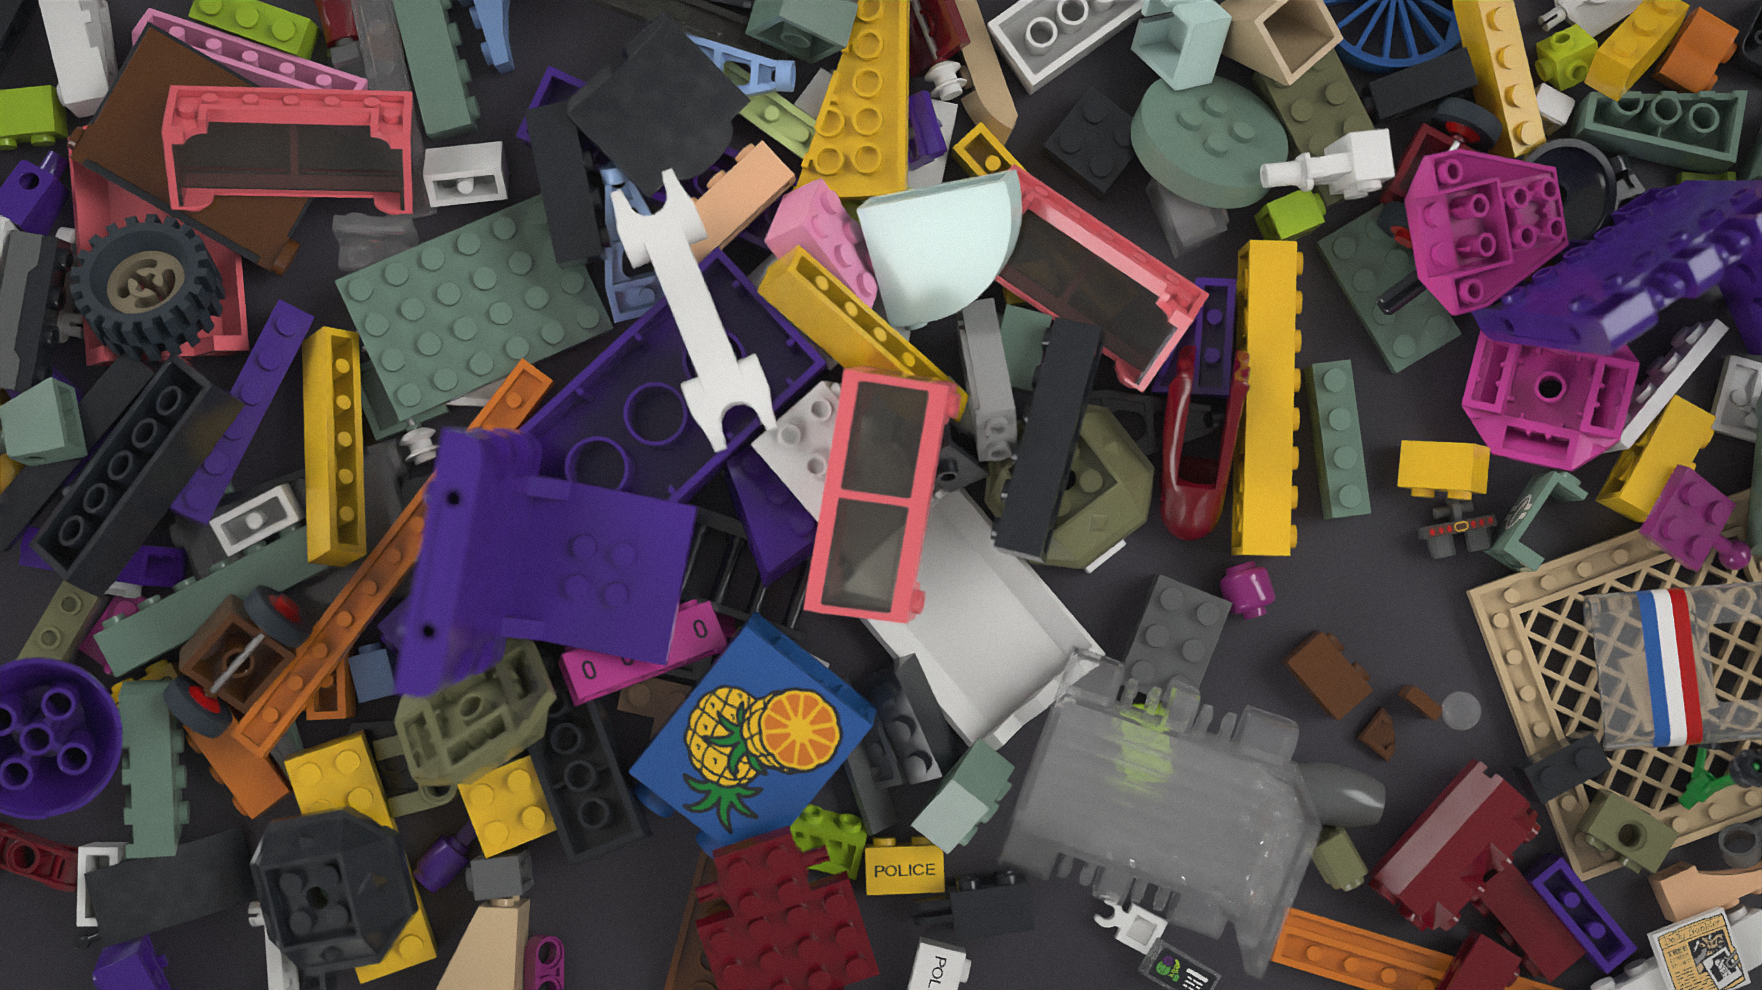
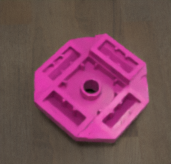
M1480 330L1461 405L1486 446L1490 447V452L1493 456L1572 473L1621 441L1640 363L1626 344L1606 356L1493 341ZM1549 380L1557 381L1562 386L1561 393L1554 398L1543 397L1539 390L1544 382Z

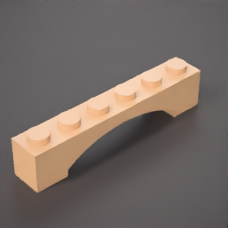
M1762 859L1756 865L1746 869L1730 868L1712 871L1697 870L1694 865L1681 861L1647 876V879L1665 919L1676 923L1715 907H1722L1724 910L1732 908L1740 903L1738 898L1751 892L1753 895L1762 894Z

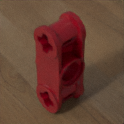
M0 821V868L42 882L57 890L77 892L78 847L62 844ZM28 846L35 852L36 857L33 865L26 859Z

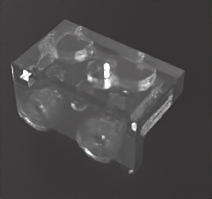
M353 212L348 213L346 216L334 215L332 230L340 245L338 266L342 271L361 270L419 245V236L412 218L401 214H387L385 217H376Z

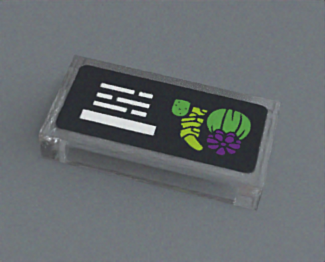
M1159 937L1156 938L1137 969L1142 975L1168 990H1214L1222 976L1214 969Z

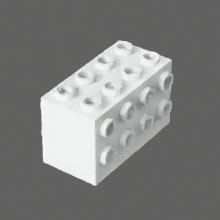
M821 381L776 421L778 428L769 432L766 430L751 444L817 522L819 521L842 383L839 384L838 382ZM863 412L849 491L909 499L912 494L915 472L912 473L905 465L906 459L903 450L895 442L886 443L879 435L883 430L881 425L869 412L866 414ZM933 496L931 499V503L936 500ZM848 499L840 548L855 565L866 561L906 526L908 507Z

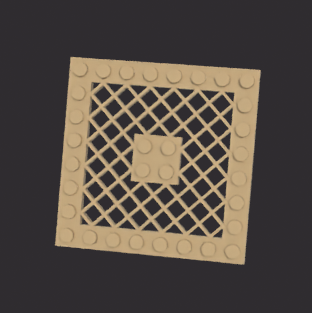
M1751 487L1726 496L1736 506L1720 532L1724 537H1731L1732 539H1739L1745 542ZM1640 527L1543 562L1536 572H1516L1466 590L1527 757L1572 734L1578 722L1594 728L1593 733L1598 743H1600L1604 733L1618 739L1619 742L1612 758H1607L1612 768L1605 771L1600 784L1592 780H1588L1583 784L1597 790L1594 797L1600 788L1614 792L1678 832L1679 835L1671 849L1722 831L1728 825L1744 823L1762 816V787L1742 788L1737 784L1715 792L1704 803L1699 801L1690 810L1684 808L1679 801L1661 808L1667 793L1677 798L1683 794L1670 787L1678 769L1680 768L1692 774L1694 768L1682 763L1689 745L1677 746L1672 757L1657 751L1658 747L1652 748L1655 734L1645 649L1642 650L1644 646L1642 623L1627 616L1635 598L1638 599L1634 591H1639L1646 574L1662 581L1659 589H1669L1671 585L1676 588H1683L1687 592L1686 597L1689 611L1696 597L1711 604L1704 621L1690 616V624L1700 628L1695 641L1693 638L1692 641L1701 716L1703 720L1719 725V733L1725 734L1726 731H1729L1741 738L1733 756L1721 750L1707 749L1704 769L1708 771L1715 755L1730 762L1736 755H1740V751L1748 749L1751 742L1762 747V739L1754 736L1762 719V692L1755 706L1741 700L1748 681L1762 687V679L1752 675L1759 657H1762V556L1751 555L1750 562L1743 568L1748 580L1746 582L1736 577L1738 570L1727 569L1724 572L1711 566L1717 552L1712 547L1699 571L1695 573L1691 584L1688 585L1675 579L1681 564L1639 533ZM1672 559L1665 574L1650 567ZM1636 572L1629 587L1614 580ZM1707 572L1723 579L1715 597L1699 590ZM1732 584L1747 591L1740 608L1724 602ZM1600 585L1594 600L1578 594V592ZM1610 587L1626 594L1618 612L1602 605ZM1564 598L1558 613L1542 607L1545 604ZM1574 600L1590 607L1582 625L1566 618ZM1754 601L1757 604L1761 618L1749 613ZM1721 609L1736 615L1728 633L1713 627ZM1528 611L1524 619V622L1522 623L1519 614ZM1599 611L1615 618L1607 637L1591 630ZM1538 613L1554 620L1546 638L1530 631ZM1746 620L1761 627L1753 645L1738 638ZM1624 623L1639 630L1632 648L1616 641ZM1563 624L1579 631L1571 650L1555 643ZM1710 633L1725 640L1717 658L1702 651ZM1587 636L1603 643L1596 661L1580 655ZM1528 638L1543 645L1537 659ZM1734 645L1749 651L1742 670L1727 663ZM1612 648L1628 654L1614 660L1618 672L1604 666ZM1551 649L1568 656L1560 674L1544 668ZM1701 659L1713 664L1708 678ZM1576 661L1592 667L1584 686L1568 679ZM1723 669L1739 676L1731 694L1715 688ZM1601 672L1617 679L1609 698L1593 691ZM1542 674L1556 681L1550 695ZM1565 685L1581 692L1573 711L1557 704ZM1624 688L1632 709L1618 703ZM1714 695L1727 701L1719 719L1704 713L1718 707ZM1590 697L1606 704L1598 722L1582 716ZM1737 706L1752 712L1744 731L1729 724ZM1615 709L1630 715L1623 734L1607 728ZM1556 711L1570 717L1564 731L1561 728ZM1637 726H1639L1641 733L1653 731L1647 746L1632 739ZM1628 745L1644 752L1636 771L1620 764ZM1653 757L1669 763L1661 782L1646 776ZM1729 765L1725 771L1724 776L1729 774ZM1617 770L1633 777L1625 795L1609 789ZM1642 781L1658 788L1649 807L1634 801ZM1583 784L1545 803L1565 860L1581 881L1623 867V865L1617 862L1620 857L1619 854L1609 848L1605 853L1595 849L1584 841L1587 834L1576 828L1590 805ZM1629 824L1624 825L1619 831L1618 837L1621 844L1628 842L1632 836V829Z

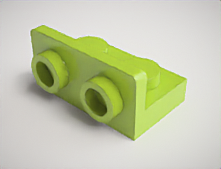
M808 804L790 826L794 841L802 849V852L825 844L830 861L808 868L830 874H837L847 870L848 877L856 880L867 838V830L863 819L853 814H839L823 810L817 805Z

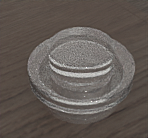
M1462 691L1451 693L1442 703L1444 710L1442 718L1453 729H1470L1480 719V704L1470 693Z

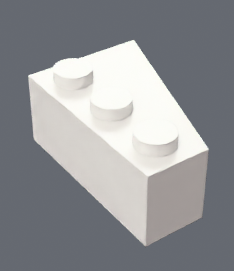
M38 0L59 81L57 84L59 100L63 106L70 109L78 118L94 115L118 74L108 3L106 0Z

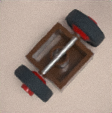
M258 585L246 597L245 601L230 593L180 649L179 670L187 676H177L163 692V699L166 705L190 729L209 738L219 737L233 720L232 713L223 700L245 714L296 657V648L302 645L313 631L310 620L293 600L271 587Z

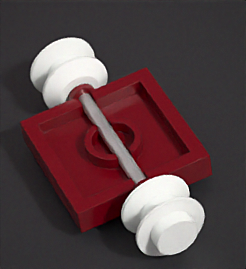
M910 0V78H919L925 75V81L934 82L936 86L930 93L931 97H940L941 101L951 100L962 94L961 88L967 84V80L957 78L956 72L961 68L960 63L948 61L947 59L971 43L955 0Z

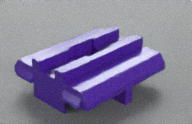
M920 91L909 96L908 129L913 127L915 135L913 139L908 141V171L909 169L913 171L927 165L948 151L941 131L943 126L941 121L937 119L928 91Z

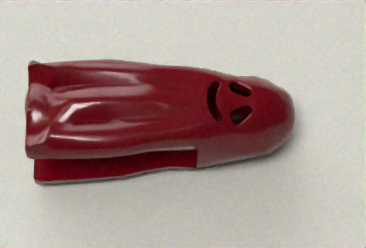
M1185 345L1180 351L1176 363V375L1168 388L1162 438V476L1159 477L1161 492L1160 512L1161 519L1167 530L1173 536L1185 541L1198 540L1210 534L1217 527L1222 514L1240 416L1245 396L1250 388L1248 384L1251 369L1248 366L1250 355L1242 350H1236L1218 460L1181 455L1194 376L1196 345Z

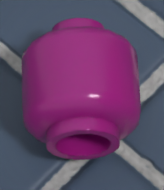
M1255 561L1226 569V576L1220 580L1219 585L1224 600L1232 603L1229 613L1234 615L1243 613L1244 620L1267 614L1265 606L1272 604L1276 599L1268 570L1263 566H1256Z

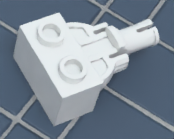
M1388 129L1351 132L1324 149L1325 156L1310 158V153L1307 152L1297 156L1295 161L1263 164L1260 168V179L1264 188L1297 185L1298 188H1301L1302 192L1312 190L1314 185L1329 184L1330 195L1344 194V199L1346 200L1366 197L1368 192L1382 189L1381 183L1395 176Z

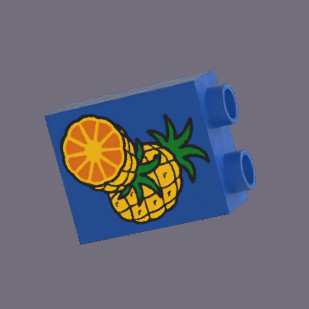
M754 610L640 751L629 770V773L639 780L633 788L634 793L654 813L670 818L677 810L698 826L700 831L696 834L695 839L702 850L714 859L712 850L788 825L791 826L873 727L876 707Z

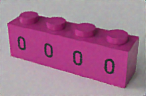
M691 600L679 605L669 660L666 666L571 646L564 648L566 653L561 655L558 664L573 703L577 706L720 653L727 645V642L710 601L698 604L697 600Z

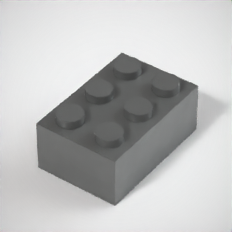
M1154 574L1113 682L1190 712L1232 603L1164 575Z

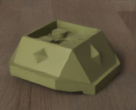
M1088 404L1070 473L1076 475L1075 485L1071 489L1065 490L1046 564L1028 559L1033 565L1085 569L1147 522L1156 469L1108 407ZM1022 421L1016 425L1018 441H1022L1026 427L1022 426ZM1011 457L1000 461L988 460L990 475L986 478L984 502L995 517L1002 516L1005 502L1001 501L1002 488L1007 478L1012 479L1015 464L1011 463Z
M507 637L503 659L497 666L482 673L472 675L459 683L451 684L447 688L427 697L402 696L394 723L412 779L420 786L471 785L544 737L548 710L557 697L536 644L531 639Z

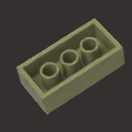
M1334 48L1290 86H1285L1257 71L1250 78L1261 100L1267 104L1282 124L1288 141V154L1292 161H1295L1297 156L1307 152L1310 153V158L1325 156L1324 149L1351 132L1375 130ZM1329 184L1314 185L1312 189L1313 194L1318 193L1326 210L1346 200L1344 199V194L1330 195Z

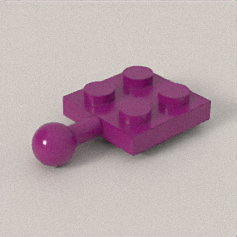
M1677 464L1639 533L1685 568L1696 572L1699 571L1712 547L1719 552L1718 556L1721 564L1728 569H1742L1751 560L1750 547L1744 541L1739 539L1728 540L1720 533L1736 504L1690 467Z

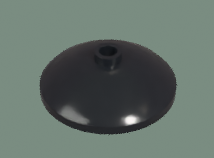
M1557 138L1536 146L1524 156L1521 161L1556 167L1568 242L1572 239L1595 240L1594 235L1606 228L1612 219L1611 214L1615 210L1617 201L1615 174L1605 155L1595 146L1585 141L1572 138Z

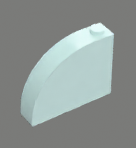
M1016 169L871 197L857 208L888 322L892 328L904 326L905 330H916L926 326L930 321L952 315L977 299L999 275L1014 250L1021 226L1022 197Z

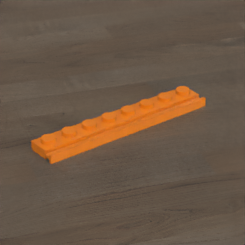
M1285 905L1282 921L1279 923L1269 959L1273 962L1366 990H1435L1455 956ZM1518 975L1513 985L1505 987L1504 990L1566 989Z

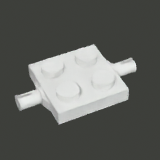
M1554 0L1556 7L1540 16L1538 21L1541 25L1553 17L1554 19L1542 26L1545 31H1549L1552 27L1565 20L1571 26L1578 24L1594 38L1630 15L1643 0Z

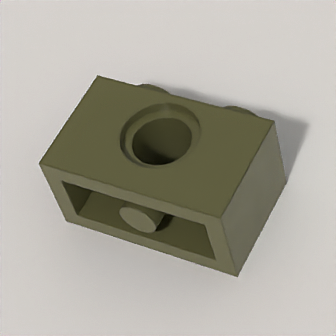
M1601 788L1576 827L1587 834L1584 839L1587 844L1603 853L1608 848L1620 855L1617 862L1636 874H1639L1641 869L1655 874L1679 835L1678 832L1614 792ZM1629 824L1632 829V836L1628 842L1621 844L1618 837L1619 831L1624 825Z

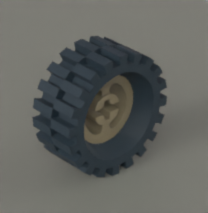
M146 214L144 223H139L136 216L125 218L127 226L118 229L115 222L105 227L109 235L101 239L95 234L88 241L93 248L90 252L81 249L76 258L82 267H72L70 275L75 284L70 285L71 294L76 300L74 303L98 340L105 347L108 345L112 353L121 357L126 352L129 359L141 361L143 353L147 354L150 361L162 360L161 352L166 350L170 354L172 352L177 355L182 354L179 346L185 342H188L193 348L201 342L197 336L200 330L209 334L215 325L210 316H221L223 307L219 300L225 299V289L221 284L223 279L200 236H196L194 230L186 223L180 226L177 219L166 216L162 224L157 214ZM143 284L145 289L142 290L140 285ZM161 296L164 301L160 302L158 297Z

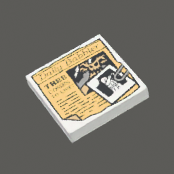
M1722 907L1712 908L1647 934L1667 990H1734L1751 983L1726 913Z

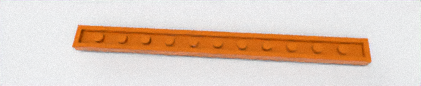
M522 358L467 430L472 431L473 428L493 430V428H511L519 430L554 386V381ZM435 471L313 627L311 635L302 645L297 647L296 657L258 698L231 732L230 736L259 758L265 759L418 562L429 507L424 505V493L430 479L434 480Z

